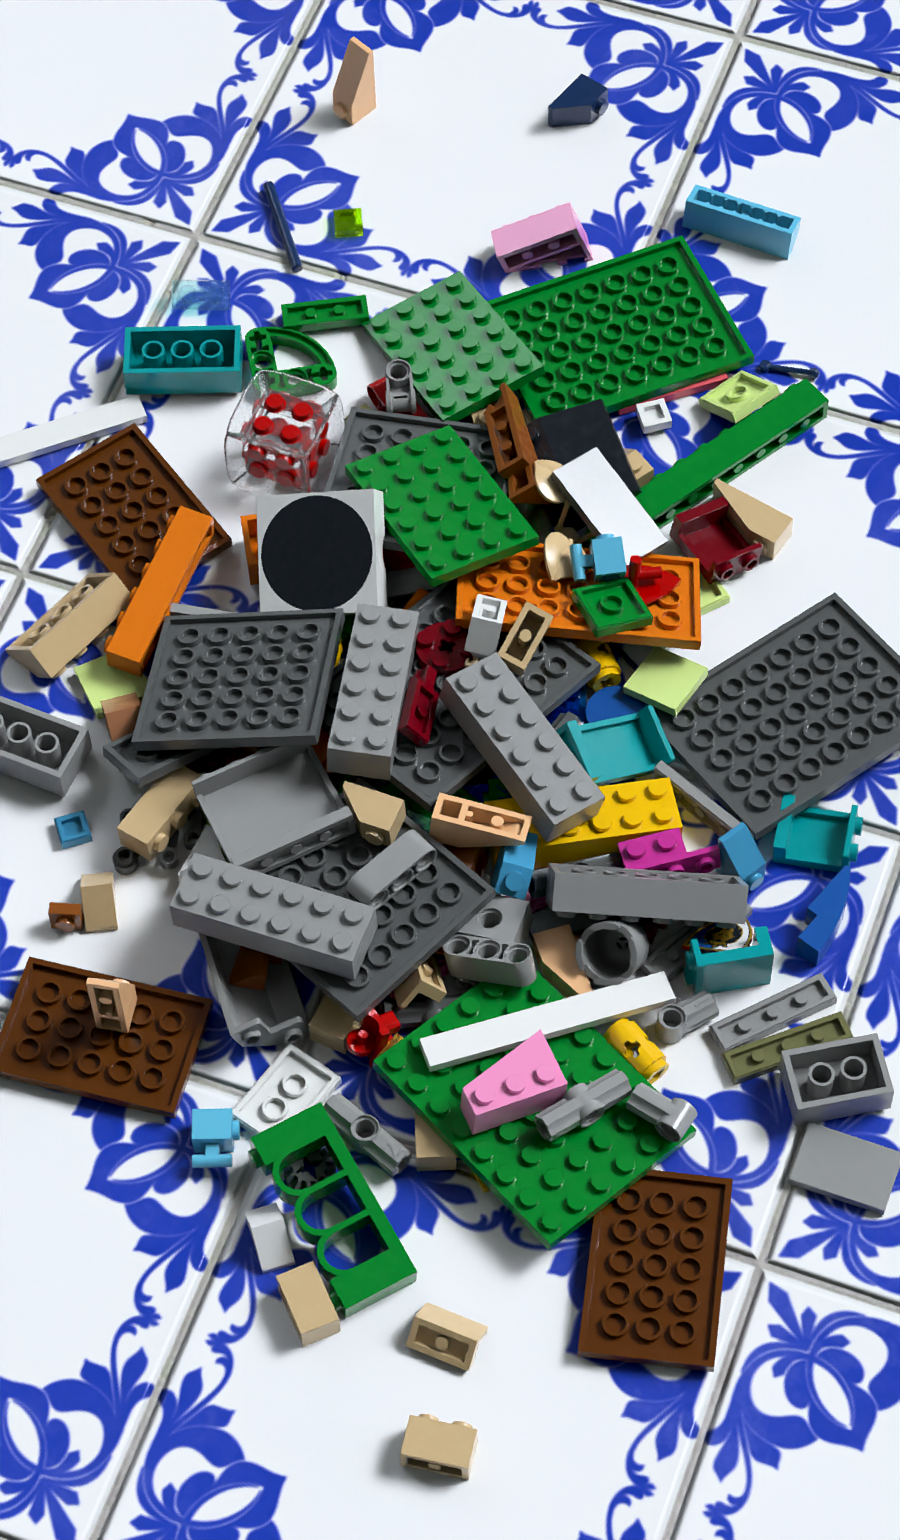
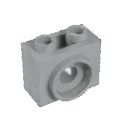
M496 895L454 935H468L524 944L534 921L530 902L514 897Z

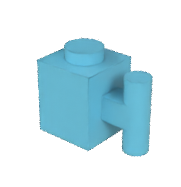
M610 533L596 536V539L591 540L590 554L583 555L581 544L569 546L574 582L586 581L585 570L592 569L594 583L625 577L627 570L622 536L614 537V534Z
M232 1108L192 1109V1144L194 1153H205L192 1155V1168L232 1167V1154H220V1152H234V1140H240V1121L234 1120Z

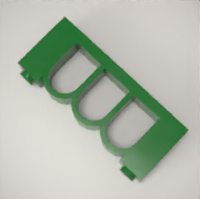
M321 1102L250 1138L251 1150L248 1151V1155L256 1169L261 1167L266 1176L272 1174V1184L277 1196L283 1202L295 1206L294 1223L297 1233L304 1241L317 1245V1266L320 1274L329 1282L330 1292L328 1295L336 1312L341 1310L346 1319L416 1282L417 1270ZM324 1146L339 1171L302 1190L286 1186L280 1178L283 1169L289 1164ZM346 1185L361 1212L324 1230L314 1229L302 1217L305 1208ZM370 1225L384 1252L347 1270L337 1269L326 1261L324 1254L328 1247Z

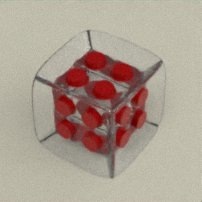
M272 370L258 371L243 392L227 426L224 439V454L230 481L238 488L257 496L322 492L328 481L345 428L343 405L339 395L323 385L293 375Z

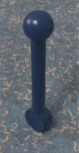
M768 360L760 362V370L764 373L775 370L809 375L812 379L818 378L820 374L819 370L815 367L809 370L774 365Z
M607 642L635 672L639 666L617 643Z

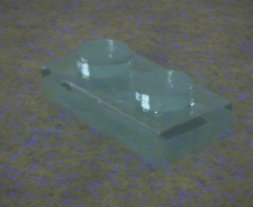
M173 279L172 309L230 310V281Z

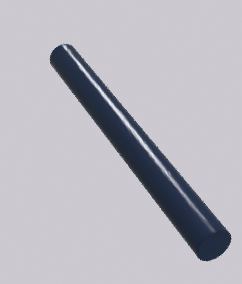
M268 181L263 184L268 203L293 272H299L303 269L274 183Z

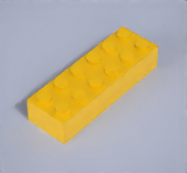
M670 777L598 786L605 796L598 814L547 843L531 822L528 832L538 835L534 869L546 868L548 863L562 864L568 861H577L617 852L620 857L617 843L678 827L682 836L683 826ZM514 798L484 802L486 805L526 815ZM489 846L493 869L501 846Z

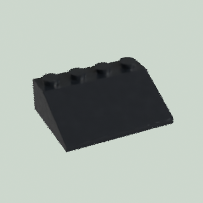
M598 399L545 415L527 424L538 460H551L565 465L597 447L632 494L636 497L642 493L603 400ZM564 502L560 504H543L553 527L558 524ZM570 505L563 527H572L578 532L587 525Z

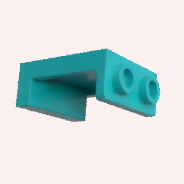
M783 794L780 811L793 804L796 795ZM852 805L850 813L808 807L794 817L791 814L779 822L773 845V862L832 872H840L845 865L849 867L850 862L856 863L859 844H855L854 839L855 835L861 836L863 817H858V805Z
M767 926L754 928L752 946L702 954L698 940L691 939L690 950L685 952L686 966L684 967V977L686 985H692L694 995L703 990L713 994L770 984L774 951Z

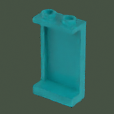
M652 705L645 706L634 714L578 725L576 720L568 721L556 730L597 786L654 774V767L661 760L667 765L675 761L672 748Z

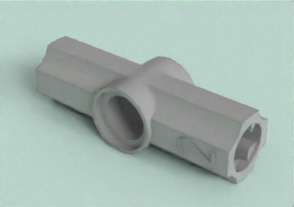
M614 1069L588 1085L579 1083L573 1086L564 1094L562 1100L535 1115L534 1122L538 1132L544 1140L547 1139L551 1142L579 1125L583 1128L592 1125L601 1118L606 1109L631 1095L632 1088L629 1084V1079L623 1071Z
M340 1093L332 1095L325 1102L324 1108L337 1131L352 1142L356 1152L369 1156L391 1176L400 1174L407 1167L408 1162L412 1158V1153L382 1129L379 1121L374 1116L364 1114ZM370 1131L373 1133L372 1136L367 1138H362L358 1136L361 1132Z

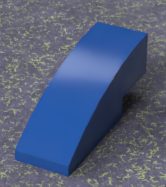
M847 865L842 868L808 906L805 924L808 926L798 936L796 953L815 966L818 965L828 952L837 936L844 917L851 868Z

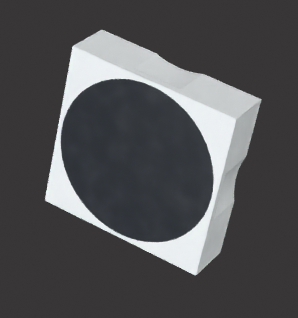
M360 489L256 496L260 612L343 608L344 614L348 616L356 615L358 603L387 607L386 569L383 561L385 526L382 491Z

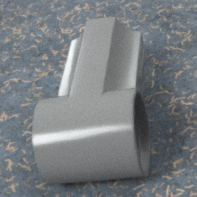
M703 990L678 1004L663 1006L658 1013L655 1025L656 1038L664 1044L672 1045L679 1042L683 1034L719 1016L716 1000L711 993ZM664 1022H673L677 1026L669 1027Z
M642 1082L635 1087L626 1104V1109L654 1124L655 1129L663 1138L675 1143L681 1140L697 1117L696 1109L686 1100L681 1098H673L671 1100Z

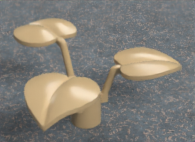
M536 460L533 465L534 480L538 492L545 500L551 503L560 504L564 502L558 524L554 527L555 532L550 533L544 540L543 550L546 570L550 582L573 578L569 546L572 544H582L594 537V534L589 532L579 538L575 529L563 527L571 504L549 477L553 471L563 465L551 460Z

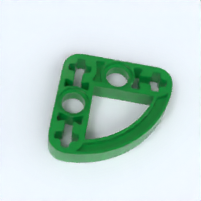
M258 327L246 333L245 345L254 392L260 401L264 399L265 402L270 394L278 393L279 391L287 392L293 398L327 393L336 388L337 371L334 362L328 352L311 337L282 327ZM256 340L261 341L262 350L257 351ZM272 345L296 349L309 356L316 364L277 370ZM259 361H268L270 366L265 369H259L255 364ZM321 376H326L328 380H322ZM309 377L312 378V383H309ZM268 378L271 389L265 390L263 379ZM292 379H301L303 384L298 387H292L288 382Z

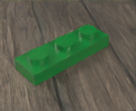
M366 295L281 304L284 329H292L298 332L362 325V322L369 320Z

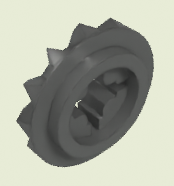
M324 1147L289 1164L283 1169L284 1178L290 1188L302 1190L336 1174V1165ZM305 1160L312 1166L318 1165L315 1167L316 1179L308 1171L302 1173Z

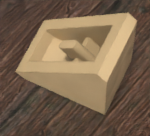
M113 871L82 875L80 890L86 933L118 930Z

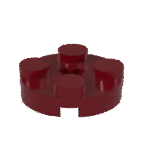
M448 619L445 622L432 624L417 634L415 655L419 666L424 668L430 665L437 673L445 675V678L463 670L467 658L470 661L474 660L473 655L469 651H464L468 629L455 625V619ZM441 647H450L452 652L448 653L446 650L440 651Z

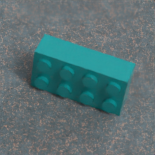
M241 325L125 327L123 377L126 395L242 392L243 341Z

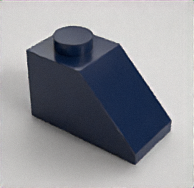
M581 73L548 106V125L553 128L591 124L608 109V88Z

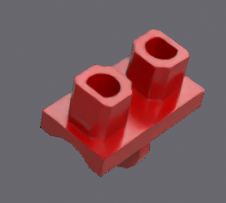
M374 1008L363 1018L360 1029L353 1030L347 1036V1050L355 1056L363 1057L368 1055L371 1068H373V1060L395 1045L392 1034L399 1032L401 1024L393 1011L378 1015Z

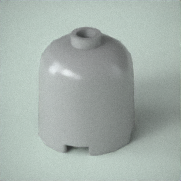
M613 916L588 927L576 943L575 957L578 968L581 971L584 970L587 976L598 985L612 986L621 984L642 967L648 956L649 940L646 931L640 923L620 920L621 916Z

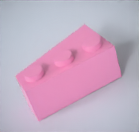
M570 202L491 231L496 257L505 273L541 268V263L557 261L558 265L567 264V259L584 257V261L593 260L587 234Z
M541 1029L462 1088L460 1109L473 1135L543 1111L562 1100L567 1091L568 1083Z

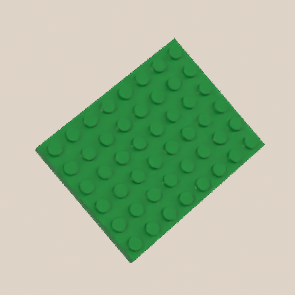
M682 235L487 301L544 365V375L516 389L532 421L539 417L598 399L603 400L608 413L754 363V354Z
M536 971L535 981L524 987L479 982L373 1060L372 1067L548 1250H551L692 1139L696 1134V1129L691 1125L679 1142H670L657 1132L654 1124L626 1109L629 1096L606 1109L601 1118L592 1125L584 1128L579 1125L551 1142L547 1139L544 1140L534 1122L535 1115L540 1112L473 1135L460 1109L462 1088L514 1049L429 1072L419 1046V1039L565 999ZM594 1027L546 1039L568 1083L567 1091L579 1083L588 1085L614 1069L623 1071L627 1076L632 1092L641 1082L656 1090Z

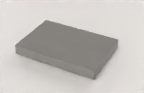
M809 1122L788 1184L884 1215L900 1169V1152Z

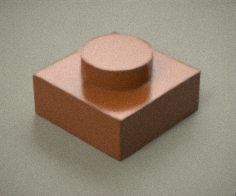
M49 903L48 916L51 928L63 932L83 930L84 914L81 904Z

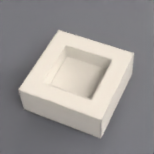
M664 398L636 404L635 412L644 434L672 428V419Z

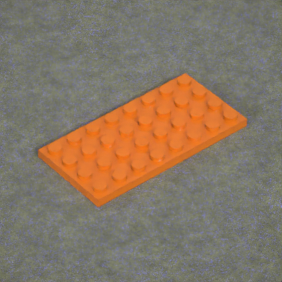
M542 543L457 577L455 625L462 626L465 629H469L477 594L508 601L500 632H510L527 601L554 616L544 636L700 650L699 558L649 554L644 557L641 565L661 566L662 570L675 575L681 581L668 595L646 605L653 616L652 625L598 638L595 637L575 605L571 594L572 589L602 582L594 583L592 569L585 571L586 581L574 582V578L550 582L544 561V544ZM582 547L586 555L590 554L589 548Z

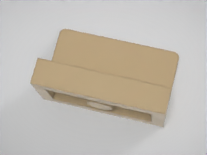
M432 954L393 990L398 1007L405 1009L418 992L437 1002H440L447 994L435 955Z
M426 1303L414 1316L406 1346L469 1371L473 1365L479 1343L487 1334L488 1326L431 1303Z

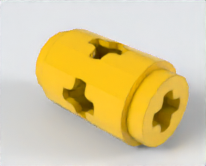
M570 639V642L601 664L600 672L587 682L588 687L597 692L604 687L616 686L620 683L621 669L607 642Z
M627 1017L621 1018L604 1033L603 1037L651 1085L668 1070L669 1064L666 1062V1056L653 1042L648 1040V1036L635 1021H629ZM635 1046L638 1047L637 1050L640 1053L636 1058L633 1056L634 1053L632 1051Z

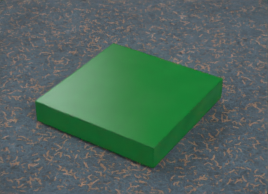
M628 577L572 589L571 598L596 638L652 625L653 616Z

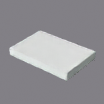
M290 1043L232 1110L234 1120H239L240 1126L255 1136L319 1102L323 1105L342 1083L341 1077Z

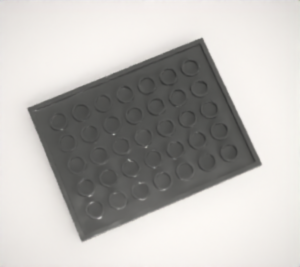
M457 578L438 585L408 609L419 611L418 633L432 624L455 619ZM500 632L496 648L497 653L508 636V632ZM544 636L522 677L514 672L512 673L546 717L600 672L601 664L566 638ZM441 647L440 651L452 652L450 647ZM415 648V654H414V659H413V664H412L410 679H411L412 676H414V673H415V671H416L417 669H418V670L422 669V668L419 666L418 660H417V658H416V656H415V655H416V648ZM346 659L334 668L321 727L329 735L331 733ZM437 673L433 688L439 696L445 681V675ZM438 698L430 738L427 744L418 747L399 731L391 776L388 781L431 813L434 811L439 792L452 796L489 764L441 699Z
M834 592L709 670L708 676L677 716L654 706L653 708L659 718L673 754L739 822L743 821L747 825L748 829L755 835L754 840L756 841L777 828V824L791 814L794 817L900 749V656ZM783 794L796 795L795 802L780 811Z

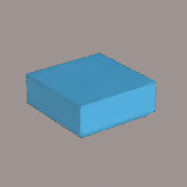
M84 810L54 818L62 850L93 841Z

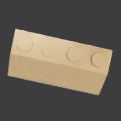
M115 572L89 573L10 644L5 651L38 678H57L67 669L65 665L68 662L79 658L88 650L87 645L93 639L97 640L108 632V626L114 620L117 621L121 611L127 610L130 604L129 597L131 593Z

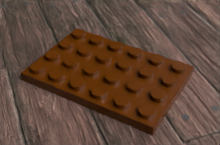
M135 423L36 479L37 487L107 573L115 572L130 593L135 586L139 587L145 564L147 562L151 563L158 539H163L166 534V525L171 515L175 516L180 506L213 517ZM214 517V535L198 566L233 546L231 537Z
M29 956L0 1033V1077L175 1119L214 1006L213 999ZM87 978L123 979L135 985L137 1002L128 1033L96 1027L86 985Z
M651 1170L594 1215L578 1356L714 1372L733 1179Z

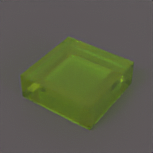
M361 208L333 210L335 238L363 236Z

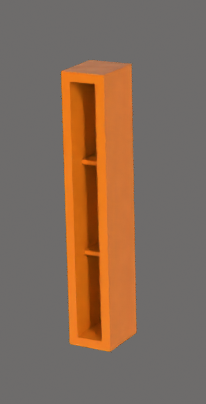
M183 506L179 507L175 516L171 515L166 525V534L163 539H158L151 563L147 562L145 564L139 587L135 586L132 589L129 597L130 604L127 610L121 611L117 619V629L114 635H109L105 642L104 652L106 653L108 666L142 677L158 645L165 616H170L172 603L179 604L214 535L213 517Z

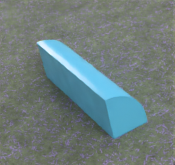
M695 185L686 199L682 226L788 260L798 235L801 217Z

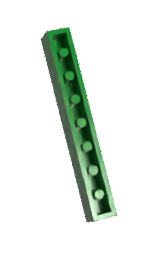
M806 378L797 384L790 385L784 393L770 400L730 429L722 430L709 443L701 444L688 457L677 460L664 473L656 474L649 483L641 487L642 493L635 498L658 528H663L674 520L675 515L690 510L711 496L716 479L727 484L827 418L829 400Z

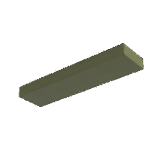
M840 1011L721 1053V1059L733 1085H737L779 1070L781 1051L852 1038L853 1034Z

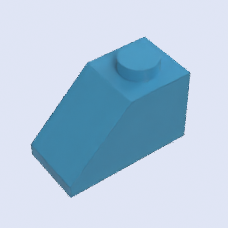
M742 821L718 839L721 868L715 870L719 875L739 876L749 886L748 890L753 891L764 881L766 862L747 825Z
M528 832L524 845L500 847L489 884L496 890V893L525 900L534 871L537 834Z

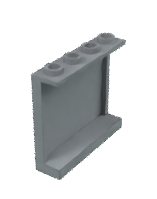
M312 745L265 747L255 754L241 760H235L212 773H205L198 779L191 781L196 799L228 862L261 873L269 872L357 832L352 812L348 805L344 806Z

